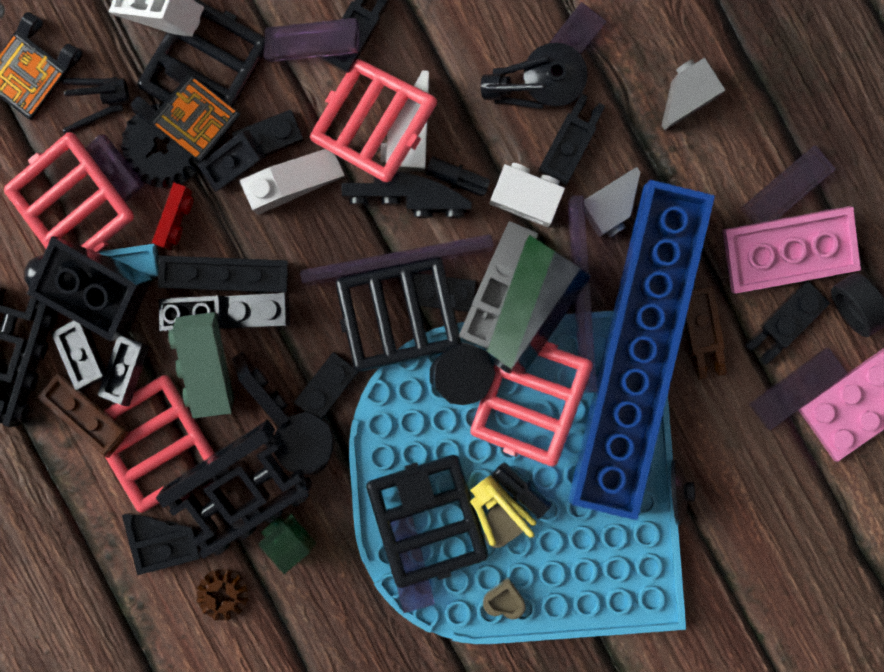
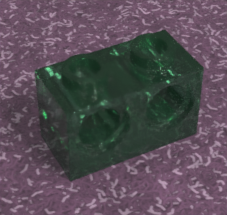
M291 514L285 520L280 515L261 532L265 538L258 545L285 575L310 553L316 542Z

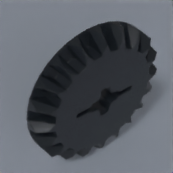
M162 104L152 105L151 107L157 111ZM136 114L127 122L126 129L122 133L123 140L120 147L123 151V160L129 167V171L140 181L154 187L169 188L172 187L173 182L182 184L199 169L198 164L200 163L171 140H169L170 143L166 146L168 149L166 154L162 151L153 153L158 146L157 138L161 140H167L168 138Z

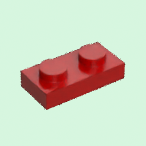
M173 182L152 244L170 251L173 245L178 244L183 228L180 227L184 214H189L194 200L191 197L192 191L186 186Z

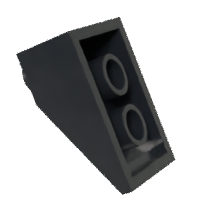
M52 236L27 294L105 339L113 341L128 333L152 282V278L123 262Z

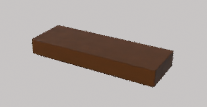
M59 372L55 374L37 396L38 399L106 458H109L129 435V432L83 391H75L72 382Z

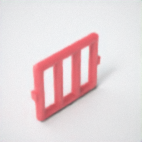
M356 59L336 92L331 90L325 102L328 105L312 130L310 140L381 181L390 182L409 150H415L421 141L418 135L435 109L437 99L361 59ZM362 74L373 81L336 141L325 134L359 76ZM386 86L397 93L361 153H358L348 146L382 89ZM409 98L421 104L383 167L372 159Z
M72 132L63 135L43 154H34L28 160L30 165L4 187V193L45 248H47L52 236L62 238L106 200L109 201L118 216L81 245L82 247L97 253L103 251L109 246L107 241L134 219V214L78 137ZM70 149L80 164L32 205H29L20 190ZM89 174L99 190L49 231L38 216Z
M546 342L537 356L577 369L571 388L529 373L523 375L513 370L511 374H508L494 364L493 367L496 374L485 398L480 401L470 433L476 438L504 448L503 452L518 457L520 454L551 467L557 465L592 371L593 363L589 359L557 349L558 345ZM504 378L565 400L566 403L560 419L558 420L497 397L502 379ZM491 409L555 432L548 451L485 427Z
M162 375L135 391L130 406L115 403L104 410L115 419L162 390L172 406L130 431L129 435L109 458H106L139 513H144L159 504L156 497L163 487L144 498L135 482L137 479L194 445L203 460L215 454L197 422L192 418L188 407H185L183 399L171 378L167 375ZM179 418L188 435L128 470L119 453Z

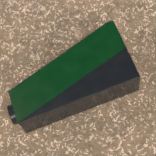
M531 235L525 241L487 352L497 358L494 364L508 374H511L513 370L523 375L526 373L591 278L581 268Z

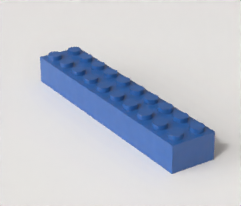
M649 180L643 186L568 498L572 505L638 520L715 195Z

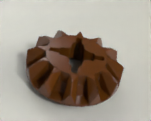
M213 570L203 577L197 587L196 602L202 609V613L213 618L214 621H228L236 617L247 604V585L244 579L232 570ZM225 582L226 594L234 599H225L220 607H218V597L210 592H218Z

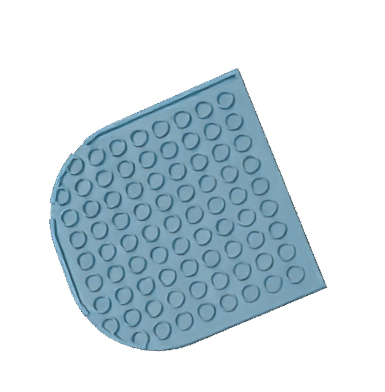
M613 311L565 314L548 339V342L558 345L557 349L589 359L593 363L592 371L557 465L553 467L520 454L518 457L503 452L504 448L472 436L470 429L480 401L467 405L450 404L430 383V367L441 354L380 367L369 380L356 408L349 440V462L356 542L363 564H365L377 590L400 615L412 624L429 633L433 632L442 637L450 638L452 641L469 644H502L686 630L679 530L674 517L671 488L673 453L668 395L638 520L575 506L568 501ZM464 322L457 323L459 334ZM444 326L426 332L428 343L447 339ZM460 338V339H461V343L463 342V343H466V344L474 345V346H476V347H478V348H481V349L487 351V349H485V348H482V347H480V346H478V345H475V344H473V343H471V342H468V341H466V340ZM414 339L405 343L398 350L414 347ZM488 352L492 365L494 366L496 358ZM537 356L526 373L571 388L577 369ZM504 378L496 395L499 398L558 420L566 403L565 400ZM491 409L485 425L489 429L548 451L555 433ZM449 455H457L460 459L471 499L474 498V495L470 490L491 475L493 477L496 468L505 462L526 481L531 480V486L552 503L550 509L538 519L525 505L517 500L516 502L536 521V525L532 526L523 519L534 532V537L530 538L523 532L500 548L491 547L486 542L484 529L476 512L488 551L487 560L451 572L452 576L441 580L435 577L405 588H398L394 582L366 484L370 480L405 470L404 466L415 462L421 465ZM449 469L428 476L433 494L455 488ZM500 484L502 488L513 498L514 495H512L502 484ZM396 486L381 491L386 509L401 505ZM455 501L390 523L395 539L399 541L463 520L464 517L459 501ZM483 505L482 507L487 517L488 509ZM466 532L402 553L400 556L407 573L474 550L469 533ZM508 577L525 602V612L518 619H509L503 614L500 616L489 615L483 607L484 595Z

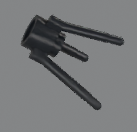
M542 56L505 68H493V74H484L481 78V94L483 99L494 100L495 104H511L543 109L544 105L542 103L507 96H510L512 91L545 90V84H512L511 78L505 75L548 62L549 57Z
M117 77L63 78L61 82L65 85L98 86L65 90V96L99 94L102 104H109L110 106L63 128V133L66 134L112 113L124 111L123 104L130 103L125 79H118Z

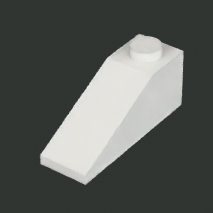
M113 0L108 12L171 34L192 37L200 24V16L204 6L194 0Z
M422 71L414 86L428 94L429 71ZM408 98L387 133V143H381V162L387 163L421 104ZM427 122L418 135L421 141L415 150H409L397 172L425 173Z
M323 149L268 167L239 181L252 210L259 215L345 177L336 155Z

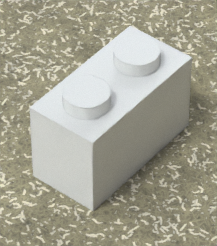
M512 163L511 166L504 164L489 205L548 228L565 188L559 186L560 181L551 176L542 175L539 178L529 174L530 169L523 165Z

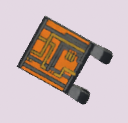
M30 12L23 15L16 32L0 52V97L28 120L33 119L66 73L83 56V53L77 47L66 44L62 48L58 59L55 60L31 41L30 38L42 28L43 21Z
M171 58L164 66L165 73L171 79L180 83V85L157 111L141 97L135 98L131 103L132 111L138 117L151 124L197 162L201 163L241 114L191 75L178 61Z

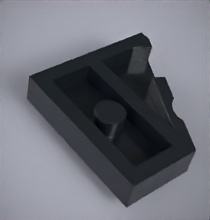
M135 513L122 515L137 576L202 558L199 554L201 551L200 546L196 547L192 542L197 535L195 526Z

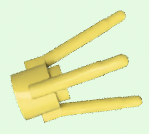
M491 475L470 490L474 498L469 502L475 508L491 546H495L496 541L483 510V505L489 510L499 503L528 537H534V532L523 519L532 526L536 525V521L512 499Z

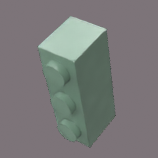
M216 312L176 317L173 329L169 330V343L171 349H176L177 351L176 372L178 378H183L184 380L183 402L185 407H190L193 419L231 414L234 394Z

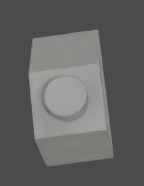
M705 58L697 63L691 59L676 69L678 74L671 82L661 125L664 130L669 129L715 100L725 91Z
M638 167L624 174L579 204L598 237L605 233L612 237L626 228L623 222L631 217L640 177Z

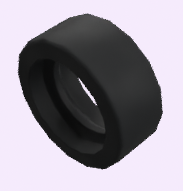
M853 273L832 287L831 295L836 308L855 332L863 337H869L884 327V298L866 277Z

